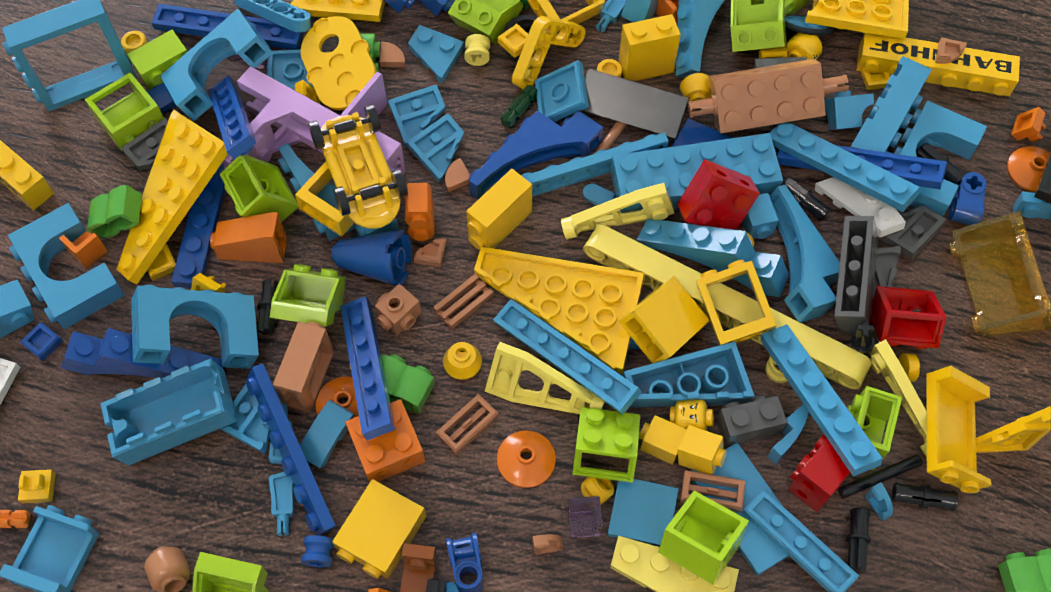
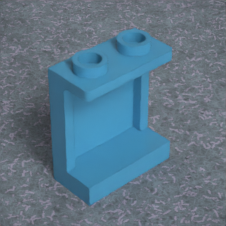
M48 505L44 509L36 506L33 512L38 515V518L13 566L3 565L0 570V577L10 583L35 592H71L100 533L91 526L93 521L83 516L75 515L74 519L64 516L66 512L57 507Z

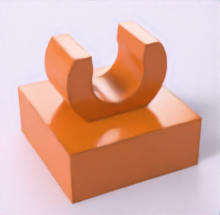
M1040 107L1017 115L1011 135L1017 141L1028 138L1031 142L1042 140L1043 136L1039 133L1041 130L1046 129V125L1043 122L1045 112Z

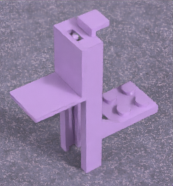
M251 66L237 80L241 90L256 97L253 103L251 101L246 103L248 112L256 116L250 123L256 144L246 155L267 163L270 161L272 154L279 151L278 147L287 143L289 146H292L302 141L316 149L310 134L309 122L317 120L321 129L328 120L352 115L358 112L359 117L366 118L364 107L372 104L379 115L387 105L383 75L379 72L375 73L341 115L336 114ZM271 125L278 128L274 134ZM376 132L375 135L390 171L400 169L404 175L406 170L401 143L381 132ZM229 154L223 161L225 168L235 160Z

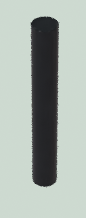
M918 454L839 487L838 493L842 499L847 498L880 482L882 483L923 465L922 459Z

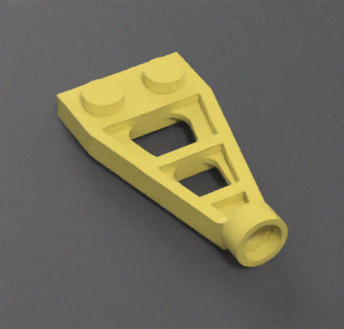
M665 183L630 192L570 217L562 218L561 224L565 238L568 240L578 237V234L582 231L594 230L597 225L612 227L643 222L647 219L657 221L666 219L669 215L675 214ZM640 203L643 207L641 210L620 212L621 209Z
M885 339L876 344L871 350V367L876 374L882 373L895 395L902 397L901 405L924 439V444L920 448L927 457V411L902 365Z
M502 342L497 346L485 392L515 403L580 414L581 407L603 408L604 401L530 353ZM528 370L540 377L544 382L543 389L541 391H531L521 388L519 386V379L522 371ZM551 384H556L570 392L572 395L571 399L565 400L551 397L549 395Z

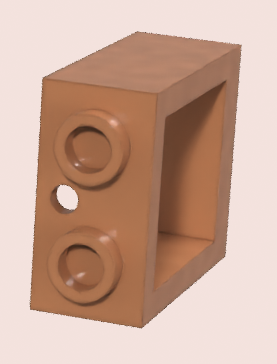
M298 321L273 383L282 404H287L288 408L310 414L334 354L327 330L316 322H308L306 324Z

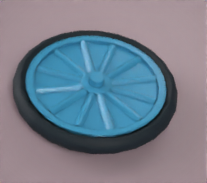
M805 15L785 16V27L790 30L810 35H828L833 32V27L805 23Z

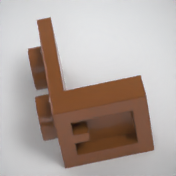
M404 543L402 551L404 569L400 592H426L427 581L434 579L436 549L431 546Z

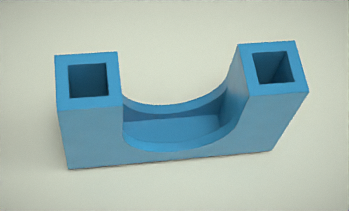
M236 9L160 77L175 104L195 121L214 105L205 90V83L208 75L219 62L229 56L239 55L249 66L255 69L273 52L255 26L239 9Z
M927 101L923 110L917 108L910 122L915 124L913 129L907 127L900 141L905 143L903 148L897 147L894 154L917 157L916 151L923 144L929 143L932 147L945 149L970 160L987 126ZM943 179L941 190L919 186L920 193L909 206L917 208L924 205L943 217L959 186Z
M69 203L8 235L13 244L9 247L11 253L17 261L22 260L24 266L20 267L21 271L29 282L33 280L36 284L32 290L40 302L45 301L48 306L44 308L46 315L52 323L57 321L64 330L125 296L105 263L72 280L57 281L49 278V266L53 258L65 249L59 238L64 235L68 240L74 242L86 232V229Z
M155 285L137 286L131 299L133 362L164 364L170 352L169 321L181 315H195L210 322L217 330L221 344L222 367L251 369L259 356L254 295H244L239 292L219 293L213 290L196 291L187 290L182 287L172 289L160 288Z

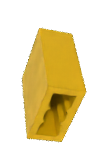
M673 14L622 25L618 62L622 66L624 79L634 82L674 73L681 34Z
M510 169L466 211L468 239L475 248H496L532 213V184L515 170Z
M673 276L619 320V323L653 364L670 358L710 320L685 290L684 286Z
M372 479L332 541L336 550H338L336 555L350 564L354 560L364 565L362 570L376 579L380 575L389 579L402 558L404 543H411L427 517L425 508Z

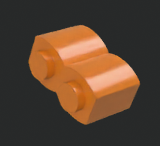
M408 183L406 185L408 196L405 197V221L407 223L408 236L416 241L432 239L435 234L432 187L428 183Z

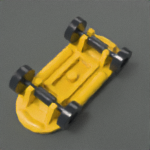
M374 105L364 107L366 118L359 117L358 112L352 115L328 120L321 129L317 120L309 122L308 126L316 150L322 149L336 188H333V192L341 216L348 215L355 224L369 229L382 228L390 224L399 212L400 198L407 197L408 190L401 170L390 171L375 133L381 131V125Z

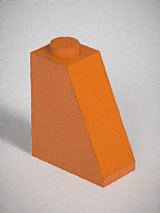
M270 212L217 222L216 231L212 232L210 237V246L214 249L218 259L284 263L288 239L278 212Z

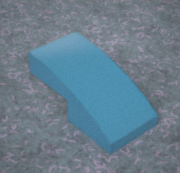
M329 400L316 417L300 445L306 460L318 468L325 467L337 442L343 440L348 430L345 421L353 419L355 414L336 402Z
M804 404L786 419L788 423L782 432L785 437L771 449L768 458L775 465L789 452L805 425L809 411Z

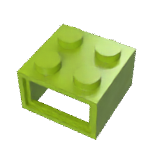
M131 72L85 99L95 119L121 151V147L164 119L158 105ZM130 83L134 91L103 111H100L95 105L97 101Z
M240 155L220 173L225 184L224 188L231 195L235 203V210L242 217L278 212L282 223L298 208L297 201L276 165L248 155Z
M866 386L861 395L856 394L854 396L852 405H848L847 409L884 459L890 451L902 397ZM864 420L867 422V426H863ZM888 420V424H887V428H886V432H885L883 444H881L882 438H883V434H884L885 425H886V421Z
M581 407L573 475L633 483L638 453L640 414L625 412L622 415L617 411ZM582 453L629 459L628 471L619 472L581 467Z
M694 490L665 528L658 553L714 585L741 545L749 520Z

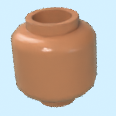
M162 546L155 549L144 564L151 588L156 592H179L185 587L191 575L185 555L177 547Z

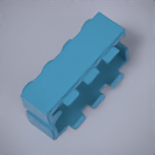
M211 358L191 367L185 366L172 371L171 375L164 378H155L143 383L144 386L137 389H128L116 394V397L100 403L105 425L114 430V433L107 435L111 455L128 466L238 421L225 371Z

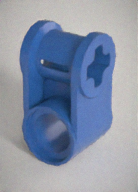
M969 172L963 176L961 184H958L959 187L952 199L949 211V221L978 227L984 214V198L987 185L985 178L981 174Z
M476 532L471 533V537L456 540L446 538L450 564L453 567L455 583L459 592H481L484 580ZM468 573L478 577L470 585L461 582L462 577Z

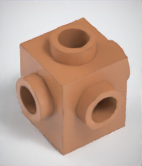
M398 284L391 292L384 293L375 305L376 320L379 325L386 331L391 329L396 335L400 334L403 330L410 329L414 325L416 318L421 314L419 300L401 284Z

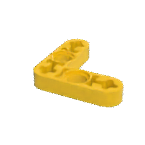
M546 16L538 17L531 26L513 72V84L522 90L527 85L533 86L550 44L577 47L585 37V28L573 21Z

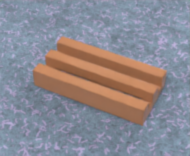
M475 273L437 303L433 310L451 329H454L494 296V291L491 288L488 289L484 281L481 282L479 276ZM479 292L483 293L471 304H469L465 309L458 313L455 317H453L452 319L449 318L459 308H462L464 305H466L469 302V300H471Z
M477 394L436 431V436L440 440L442 439L444 444L450 447L455 455H458L499 417V413ZM480 404L482 407L449 437L447 433ZM487 412L489 413L459 442L455 443V441L460 436H462L472 425H474L484 414H486Z
M685 470L680 502L685 503L691 495L688 492L695 490L704 495L736 500V502L709 498L733 512L741 513L745 481ZM690 480L737 488L738 491L731 492L717 488L691 485Z

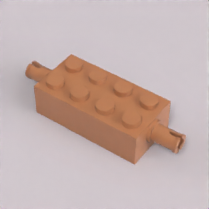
M815 59L709 76L711 98L688 101V107L690 108L688 112L690 118L713 114L715 128L720 133L826 116L825 94L847 92L849 85H845V83L849 82L846 74L823 79L821 63Z

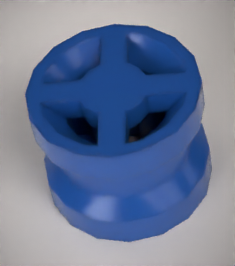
M319 535L304 537L303 544L306 547V551L301 557V563L310 567H331L333 559L330 556V552L334 548L332 543L334 539Z

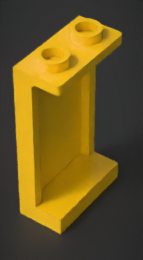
M953 366L927 373V473L939 478L943 483H949L960 488L964 493H977L982 488L991 487V479L977 473L975 402L990 398V387Z

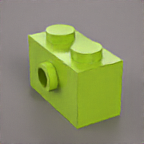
M170 30L127 55L135 70L150 90L163 83L160 76L184 56L187 50L174 31Z

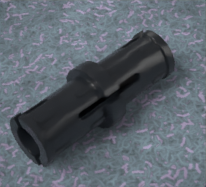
M895 482L892 488V501L916 504L922 509L936 507L955 511L958 505V493L955 491L931 489L930 485L922 484L921 487Z

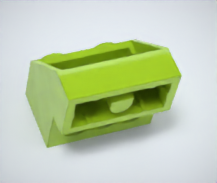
M455 0L448 14L455 24L474 34L485 35L491 43L497 45L498 36L503 34L506 25L519 15L523 4L520 0Z
M731 0L730 27L732 52L785 47L787 43L784 0H764V3L751 5V0Z
M294 264V268L283 271L272 299L270 318L294 322L299 321L306 324L308 322H316L324 327L333 324L335 312L341 310L340 306L343 304L346 276L338 275V270L322 268L321 272L311 271V266Z
M200 552L194 569L192 592H269L264 586L268 573L261 565Z

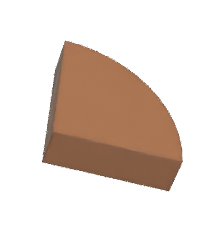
M941 37L938 43L935 63L946 64L957 60L962 55L967 43Z
M381 42L380 67H406L403 52L392 43Z
M461 158L455 160L447 169L445 182L448 193L469 184L470 174Z
M435 239L432 243L419 248L414 256V263L441 267L447 245L446 239Z
M547 534L532 537L534 555L563 551L564 549L563 539L559 535Z

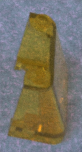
M1020 211L951 231L954 241L949 242L953 257H960L975 306L976 315L971 316L975 332L981 331L983 336L1051 329V304Z

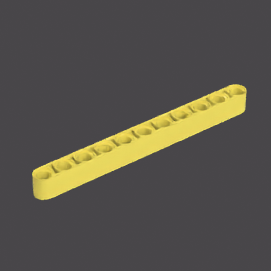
M596 226L583 247V251L587 256L610 268L644 273L643 285L653 290L675 276L708 317L697 287V280L701 279V273L607 226ZM722 283L707 287L720 324L732 329L764 318L758 301ZM770 308L777 325L776 328L787 324L825 377L849 389L857 390L861 387L872 365L871 360L866 355ZM761 335L751 338V340L763 345Z

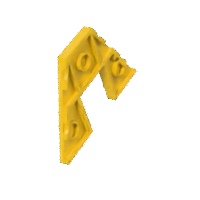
M1051 406L1031 415L1018 418L1010 424L977 437L976 453L1028 451L1051 431Z

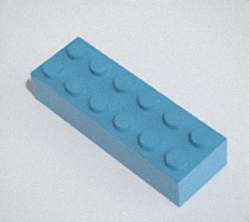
M770 133L613 155L610 168L616 198L642 188L665 183L674 210L679 208L677 203L704 159L751 177L760 194L768 193L770 196L777 186H781L783 178ZM640 203L621 209L620 212L641 210L643 207Z

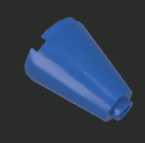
M393 230L339 240L333 246L331 256L337 267L397 286L398 284H404L409 275V271H405L406 263H411L412 246L409 236L403 234L405 231Z

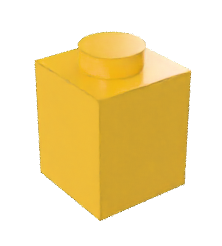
M654 415L651 424L645 422L640 432L639 439L643 440L640 450L673 465L678 455L677 448L687 429Z
M691 425L688 426L677 448L679 465L710 475L714 474L717 466L722 467L727 454V450L723 449V436Z

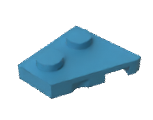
M419 25L409 40L408 47L416 57L421 59V63L427 69L430 68L436 75V79L443 84L464 50V42Z
M437 84L388 100V106L405 148L410 139L432 125L446 111V106Z
M447 113L407 142V147L434 179L440 183L464 137V131Z
M245 384L233 401L238 421L220 428V430L265 454L270 428L267 422L261 420L258 413V401L255 395H250Z

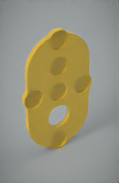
M342 16L318 19L304 37L301 45V58L308 72L306 78L314 86L320 101L333 110H345L377 72L369 54L370 46L368 42L362 39L355 24L350 19ZM330 37H338L339 44L337 48L330 53H323L321 47L324 41Z

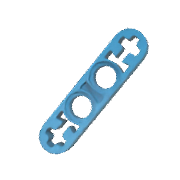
M234 0L236 6L291 31L306 32L311 29L310 13L282 0Z

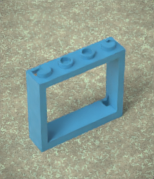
M77 0L2 28L6 38V42L2 43L8 56L14 55L12 60L18 72L24 71L22 76L28 88L34 87L32 92L37 102H43L48 111L91 96L130 72L137 78L100 0ZM98 22L117 61L45 87L22 49Z

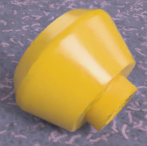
M694 73L685 77L680 83L682 95L689 98V101L711 98L709 76L703 73Z
M458 342L445 352L443 366L451 377L459 380L469 379L479 372L482 366V356L475 346L466 342Z

